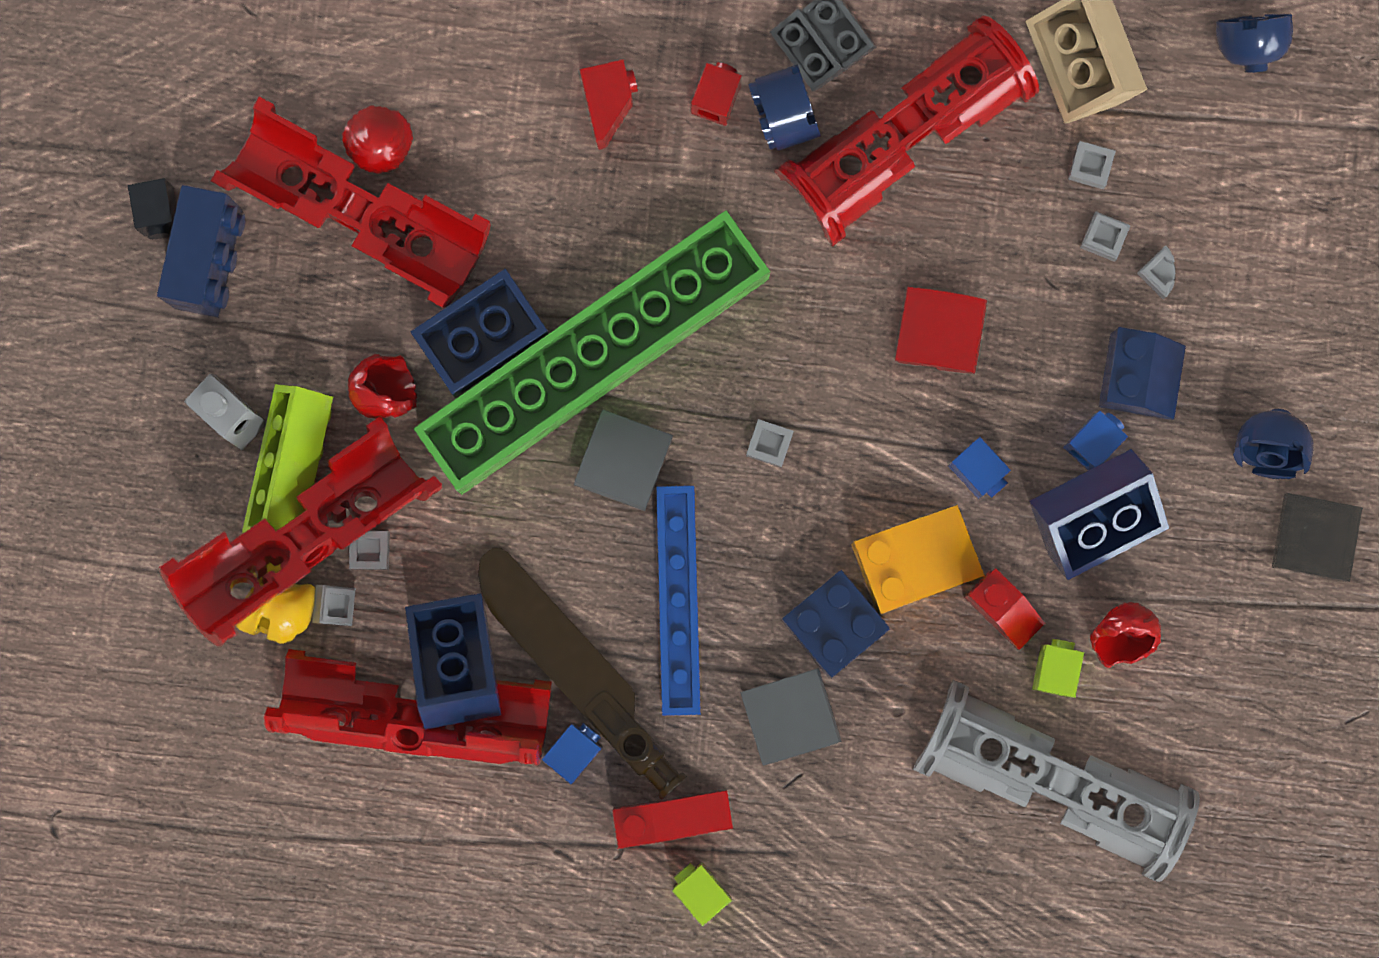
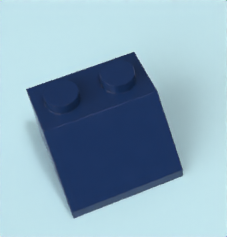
M1118 327L1110 334L1099 407L1174 420L1186 346L1157 333Z

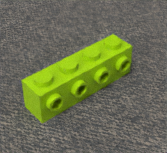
M275 384L242 533L264 518L277 531L305 512L296 496L315 484L318 464L323 455L325 432L332 414V396L298 386Z

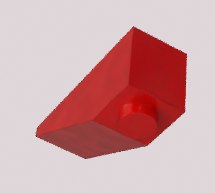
M727 790L614 807L612 810L618 849L733 829Z

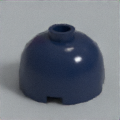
M1265 14V16L1261 17L1242 16L1216 22V36L1221 53L1232 64L1243 65L1246 73L1267 71L1268 63L1280 60L1288 52L1292 43V14Z
M1272 409L1253 415L1241 426L1233 457L1241 467H1243V462L1255 466L1252 469V473L1258 476L1272 479L1296 478V473L1299 470L1304 469V474L1309 471L1313 456V438L1307 425L1287 410Z

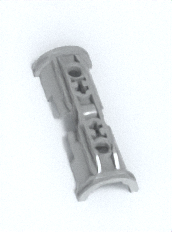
M952 680L947 691L948 695L944 710L930 741L913 767L914 771L927 777L935 771L978 792L986 789L1023 807H1026L1033 792L1041 794L1067 806L1060 824L1097 840L1096 846L1144 867L1142 875L1147 878L1161 882L1167 877L1178 861L1194 826L1200 802L1198 791L1183 784L1180 785L1179 790L1173 789L1130 768L1127 772L1090 755L1084 770L1050 755L1055 738L1015 721L1014 715L968 695V686ZM989 738L999 741L1002 747L1000 757L994 761L985 760L980 753L981 744ZM1010 746L1016 748V751L1012 754L1014 757L1026 760L1028 755L1033 757L1032 764L1036 766L1034 773L1027 772L1025 777H1022L1020 775L1021 768L1009 762L1007 770L1001 768L1009 757ZM1102 788L1104 789L1103 797L1116 803L1118 795L1123 797L1115 808L1114 819L1109 817L1113 809L1103 805H1098L1096 810L1092 808L1093 801L1088 798L1090 792L1097 793ZM1130 804H1138L1144 811V819L1138 826H1129L1124 821L1123 812Z

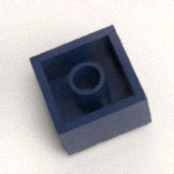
M842 570L837 572L781 619L783 624L828 678H833L890 630V627Z

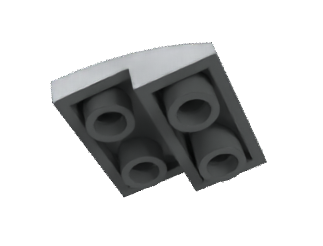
M813 0L804 9H797L770 31V34L792 64H798L803 79L812 91L818 90L842 74L877 47L843 0Z
M602 409L574 485L645 511L671 445L673 435Z
M819 668L740 692L763 766L842 742Z

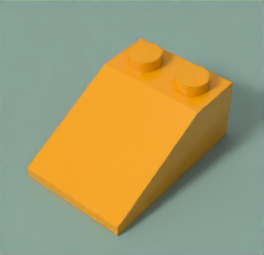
M958 505L854 541L851 544L875 610L879 615L985 576Z

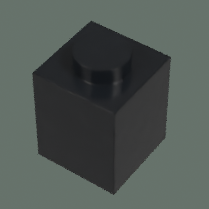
M165 178L127 185L135 229L143 236H148V239L169 237L177 208L174 187Z

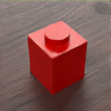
M718 62L716 65L706 63L691 102V114L726 126L741 88L742 75L737 74V70L734 67L725 63Z

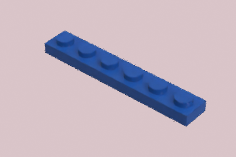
M694 486L656 487L662 716L700 715Z

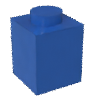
M1098 411L1063 448L1089 471L1103 464L1128 436L1122 431L1124 425L1118 418L1109 412L1104 414Z
M981 437L948 465L978 499L986 493L991 498L1008 484L1003 477L1011 471Z
M573 723L542 760L567 782L573 784L603 748L597 743L601 737L585 723L580 727Z

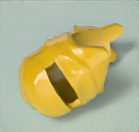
M271 563L267 564V573L269 571L277 573L281 570L280 565L275 567ZM261 577L260 579H258L260 586H263V580ZM295 583L237 624L236 627L251 635H257L260 632L267 634L268 640L276 641L278 644L292 641L296 635L304 632L310 624L315 603V587L311 584L298 585ZM253 587L250 589L245 598L249 597L254 590Z

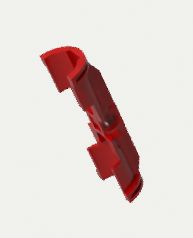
M981 16L967 26L970 34L931 62V66L902 86L901 89L907 95V98L884 114L882 118H879L874 111L870 110L841 133L833 135L797 163L787 160L774 170L780 180L786 181L796 189L812 209L824 231L825 238L832 247L846 237L844 230L846 227L883 200L881 192L915 168L914 162L906 152L935 131L946 145L975 122L981 127L1020 97L1026 103L1039 93V83L1036 74L1026 55L1012 36L995 20L988 16ZM973 66L980 71L981 81L975 85L965 84L961 80L960 71L964 67ZM952 78L956 90L948 96L946 101L948 105L945 106L942 102L935 105L932 102L935 96L934 91L937 90L940 94L947 91L952 85V82L948 79ZM874 135H877L879 138L887 136L889 138L887 143L888 150L885 151L881 147L875 149L869 157L873 162L869 163L864 151L872 147L875 140ZM859 145H862L864 151H863L862 149L858 148V146H859ZM848 155L857 157L861 162V170L854 175L845 174L839 164L843 157Z
M259 96L253 106L254 118L249 138L235 162L232 161L229 166L221 171L216 170L210 181L228 191L237 187L276 209L282 208L317 228L323 225L326 218H331L333 221L358 234L352 247L385 264L384 268L430 292L427 300L442 308L447 307L459 294L475 268L490 232V221L476 213L471 220L427 195L421 201L388 182L379 198L348 182L354 171L355 165L317 145L316 135L277 115L275 105ZM290 167H298L303 172L301 182L295 186H288L283 182V174ZM312 176H315L312 180L315 186L323 190L328 185L331 186L330 191L334 195L331 200L325 198L322 203L319 202V195L308 188ZM393 220L396 221V228L405 235L408 233V228L413 229L407 235L403 248L399 247L403 243L400 237L391 233L387 238L384 237L385 232L381 228L383 223L390 225ZM419 237H427L433 243L431 252L423 257L417 256L412 252V244Z
M380 416L366 425L367 434L328 460L331 470L330 474L296 496L305 512L282 528L275 531L264 518L231 542H229L228 535L222 532L180 562H177L173 557L159 567L166 586L182 611L211 643L216 646H222L227 639H232L236 636L237 630L234 627L312 572L311 568L333 554L337 548L343 550L414 499L426 501L432 494H436L442 489V483L435 476L428 480L422 477L419 478L404 462L393 443L388 425ZM361 497H371L376 501L377 505L373 510L365 512L359 510L355 503ZM346 509H348L350 513L348 517H346ZM333 520L335 523L342 521V526L338 528L329 527V521ZM271 563L275 567L280 565L281 570L277 573L274 571L267 573V564ZM261 577L263 580V586H260L258 579H260ZM238 583H248L254 589L252 594L244 599L234 597L231 594V590Z
M288 649L285 657L282 700L279 708H266L264 723L268 732L301 734L313 741L375 748L388 752L420 756H439L495 764L518 761L521 764L538 766L541 761L547 732L552 681L535 679L534 684L496 680L501 716L424 729L417 700L397 698L399 685L356 680V662L306 656V651ZM339 721L343 722L344 725L340 726Z

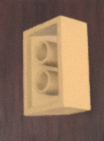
M1061 0L1026 20L1064 123H1070L1118 106L1147 90L1113 0Z

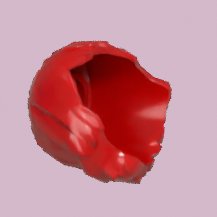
M373 105L360 110L358 114H354L352 119L347 121V126L342 133V142L346 149L345 153L359 168L376 174L391 172L398 168L400 163L407 157L413 141L410 123L407 122V119L398 110H390L386 107Z
M373 354L366 359L364 358L349 375L348 395L356 410L367 418L376 419L379 416L382 419L390 416L396 418L407 414L408 411L417 407L416 384H414V378L410 375L406 360L401 355L393 357Z
M1124 602L1111 609L1090 634L1092 649L1106 668H1111L1119 663L1133 664L1142 658H1147L1156 651L1161 642V624L1159 619L1150 609L1142 604Z

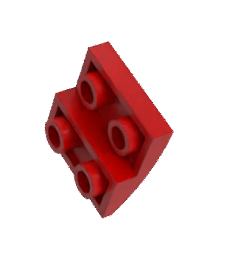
M907 287L895 361L902 364L935 367L942 371L975 374L987 300L951 292Z

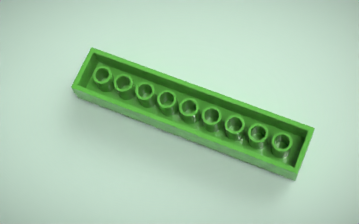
M725 210L416 426L414 430L454 488L463 495L768 281L770 270Z

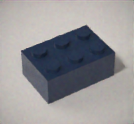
M186 185L181 186L157 292L158 298L176 310L219 318L220 309H225L227 306L229 287H226L228 273H233L236 267L237 251L234 250L237 236L241 237L243 234L245 215L242 214L243 210L226 193Z
M506 268L410 331L455 398L464 394L549 334Z
M1132 449L1029 501L1047 553L1067 580L1170 529L1153 473Z
M481 593L406 606L405 611L417 705L424 729L501 716L488 622Z

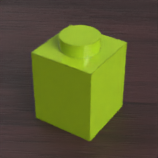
M1052 639L1051 645H1041L1032 690L1076 698L1084 652L1074 650L1075 643Z
M702 862L696 867L689 863L673 877L677 884L673 886L672 891L702 927L732 901L729 893Z

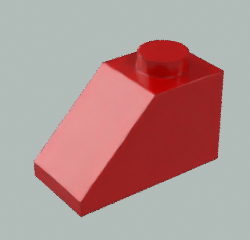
M623 59L580 69L598 150L607 147L633 106L631 93L638 92L634 71H626Z
M996 568L990 570L964 596L1017 650H1020L1045 624L1025 596Z

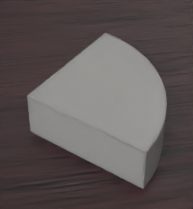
M1165 245L1137 272L1162 299L1167 297L1175 283V260L1169 248Z

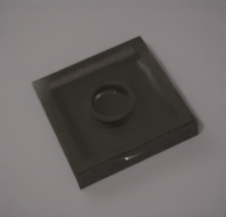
M1285 493L1271 568L1341 582H1350L1363 507Z

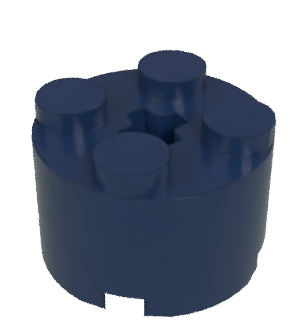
M798 64L755 78V82L748 84L759 115H766V117L760 118L759 121L770 150L777 148L779 151L821 137Z

